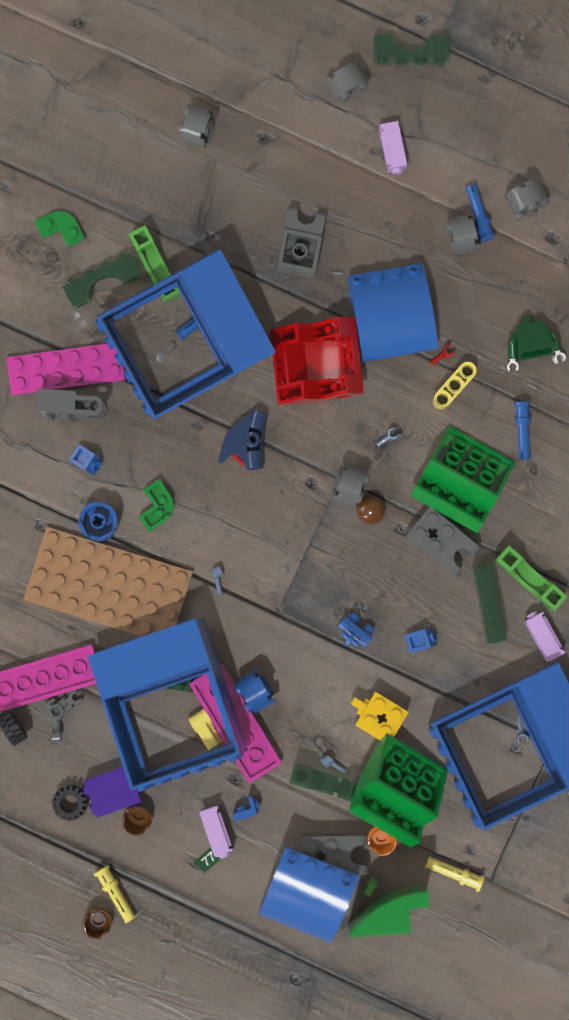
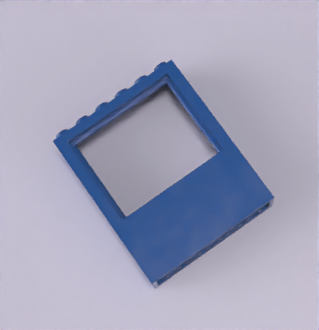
M220 249L208 253L96 315L98 320L95 322L99 330L106 332L107 337H105L108 346L110 349L114 348L117 353L114 354V357L120 366L124 365L126 368L123 371L129 383L133 382L136 386L132 388L138 400L143 399L145 404L142 407L147 416L150 417L152 415L153 419L162 416L276 353ZM177 287L219 365L155 399L113 322Z
M204 617L196 618L87 656L131 790L137 789L140 792L153 787L154 783L156 786L172 780L171 777L176 780L189 775V771H192V774L208 768L207 765L213 768L225 763L227 758L229 762L237 760L244 756V752L248 751ZM207 674L230 745L147 771L125 701Z
M552 663L430 722L431 727L428 730L432 738H437L439 742L437 748L440 755L445 756L448 761L445 765L449 773L455 775L456 780L453 782L457 790L463 792L465 796L462 798L463 803L468 810L472 811L473 815L470 817L475 827L481 828L483 831L569 790V683L559 663ZM512 699L550 780L485 811L446 730Z

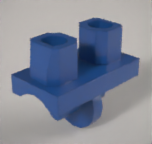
M351 613L347 618L345 617L337 627L344 631L341 636L346 639L344 643L346 647L351 643L355 647L360 644L365 648L372 640L371 636L375 629L368 624L363 629L356 626L360 618L354 613Z

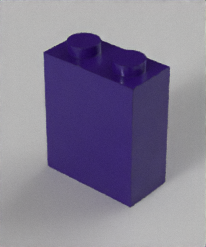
M124 767L84 781L85 785L82 786L86 797L89 796L92 802L89 804L92 815L96 814L97 818L142 801L140 792L137 789H130Z

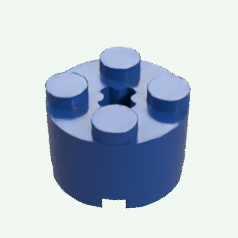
M93 502L86 505L81 511L79 527L82 533L89 539L102 542L109 540L116 534L119 528V518L116 511L108 504ZM97 517L104 520L101 522V526L94 524L97 522Z
M258 668L239 678L237 684L234 685L237 693L243 695L246 700L244 702L246 709L249 712L254 711L255 713L260 712L277 701L276 698L272 699L271 696L274 692L264 675L261 677L258 675V672H260Z

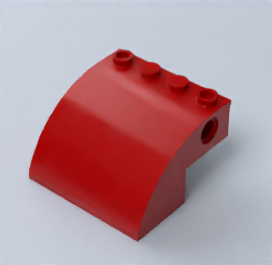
M336 317L314 324L294 323L270 330L271 344L276 351L272 356L278 405L323 402L364 394L356 318Z

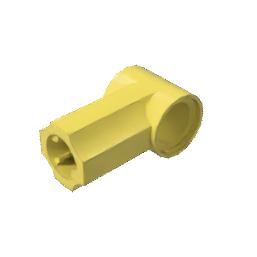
M204 709L188 718L193 729L200 735L208 750L222 742Z

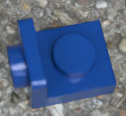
M78 445L69 461L94 476L100 469L103 459L83 446Z
M432 627L405 635L410 654L437 645V634Z
M252 795L248 796L251 808H247V805L236 808V812L233 813L234 820L238 821L257 815V810H260L257 798L253 799Z

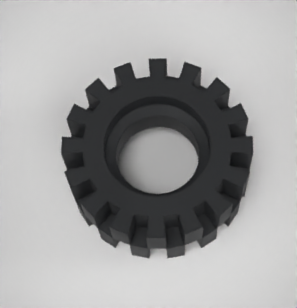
M11 709L0 714V728L14 747L28 738L23 726Z
M64 786L53 796L52 808L56 816H59L62 820L74 821L80 818L87 810L88 799L83 789L78 788V786ZM68 795L74 796L78 802L77 807L71 811L66 810L63 806V799Z

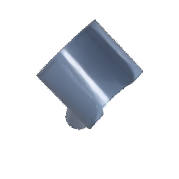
M399 427L391 428L388 431V435L378 441L376 445L379 447L391 439L401 438L402 433L396 436L394 434V431Z
M217 566L211 570V574L216 584L217 593L222 594L219 577L223 576L221 568Z
M518 717V735L516 740L520 744L519 738L525 736L526 743H528V736L524 733L520 717Z
M325 755L320 760L326 768L332 765L344 774L347 771L329 755Z

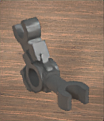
M76 690L71 691L68 698L64 696L58 703H54L58 700L57 698H52L44 705L48 709L51 720H53L52 740H61L60 720L69 710L73 709V704L79 705L83 701L82 699L78 701L73 700V695L77 693Z

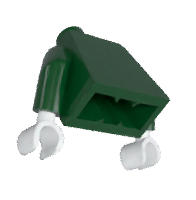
M532 315L523 316L521 318L523 324L517 325L516 331L512 333L508 342V358L510 359V362L507 364L508 371H510L509 365L511 363L516 364V371L518 370L519 365L516 362V358L518 361L553 355L552 360L557 364V356L560 355L562 361H565V354L560 352L562 348L558 334L549 326H546L544 321L534 322Z

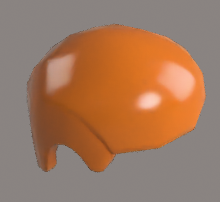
M375 826L370 829L368 834L370 849L379 856L389 855L394 851L397 839Z

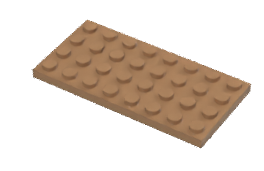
M46 527L23 600L143 637L177 625L193 572Z

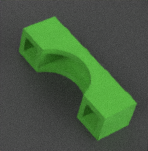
M146 226L129 233V238L152 282L156 283L170 275ZM176 287L160 297L166 305L182 296Z
M507 546L494 560L552 612L556 611L568 597L553 583L537 573L512 547Z

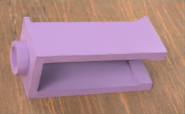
M395 121L380 124V138L388 168L387 172H392L393 174L403 173L407 168V161L399 123Z
M535 611L527 615L528 620L524 622L545 661L550 662L566 652L560 649L562 646L547 618L542 616L544 612L538 614Z
M219 805L202 810L199 813L214 857L219 856L221 859L231 855L230 851H233V847H229L232 844L221 812H218Z

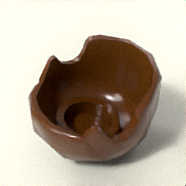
M367 494L362 497L360 503L356 504V512L362 522L374 525L379 523L385 516V505L376 495Z
M135 804L125 810L122 826L127 833L143 835L145 830L151 826L152 813L148 807Z
M97 907L86 912L82 921L84 933L92 939H100L101 936L109 933L112 926L110 913L104 908Z

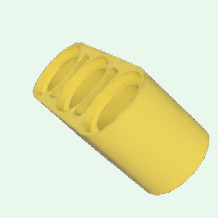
M464 362L435 394L433 405L440 410L447 408L473 379L477 370L476 366L471 362ZM464 367L470 368L472 375L465 376L462 369ZM450 382H458L460 386L459 389L452 390L450 388ZM440 395L445 396L447 403L444 405L439 404L437 397Z

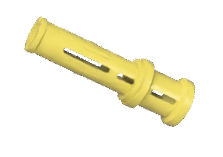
M429 856L425 868L458 880L462 886L467 885L475 888L477 892L480 891L485 878L484 875L479 876L470 872L469 869H459Z
M107 865L95 872L94 876L98 877L103 885V891L108 892L124 922L127 923L134 919L136 915H134L117 886L118 880L114 879L111 874L110 866Z

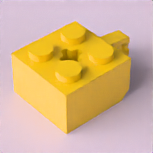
M374 692L370 700L365 698L364 702L354 697L350 703L359 709L357 714L360 717L355 725L379 740L386 733L394 737L409 713L377 692ZM384 713L387 720L379 724V719L376 717L378 714L382 715Z

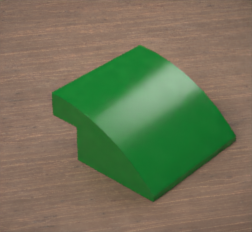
M449 425L410 496L478 533L499 498L516 462Z
M386 733L374 750L360 777L349 812L412 848L421 842L424 826L438 818L448 770Z
M420 883L396 888L372 900L349 921L350 936L411 934L410 909L430 908L429 892L425 885Z

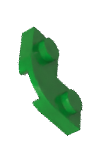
M56 211L34 221L43 240L58 232H61L68 248L85 240L76 220L69 213Z
M160 480L144 489V492L154 506L141 514L139 518L149 533L165 523L171 517L174 510L173 499Z

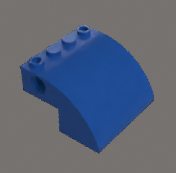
M423 263L347 276L349 295L354 317L356 318L358 343L363 362L438 349L433 307Z
M285 846L258 915L331 943L344 917L359 875L341 867L337 868Z

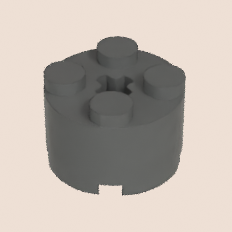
M355 61L354 65L350 63L333 73L335 77L330 79L328 76L325 79L335 100H339L340 103L348 100L353 92L359 94L364 91L369 82L358 61Z
M187 105L185 121L181 122L179 127L183 142L206 148V144L211 142L216 124H213V118H217V113L215 110L201 106Z
M537 178L525 182V185L513 188L505 195L506 202L516 221L524 218L526 215L531 217L538 212L537 209L539 207L543 208L550 204Z
M471 213L450 218L448 222H445L448 236H453V240L450 241L454 255L458 254L460 256L480 250Z
M343 462L341 466L344 469L337 473L332 489L336 493L331 495V499L354 506L362 500L363 492H361L363 485L367 484L369 474L366 473L365 469Z

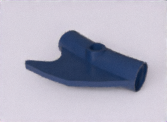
M251 411L249 415L234 425L226 433L218 463L222 464L229 455L235 454L243 461L246 470L262 469L263 438L268 415L258 411ZM249 438H252L254 440V443H251L249 441Z

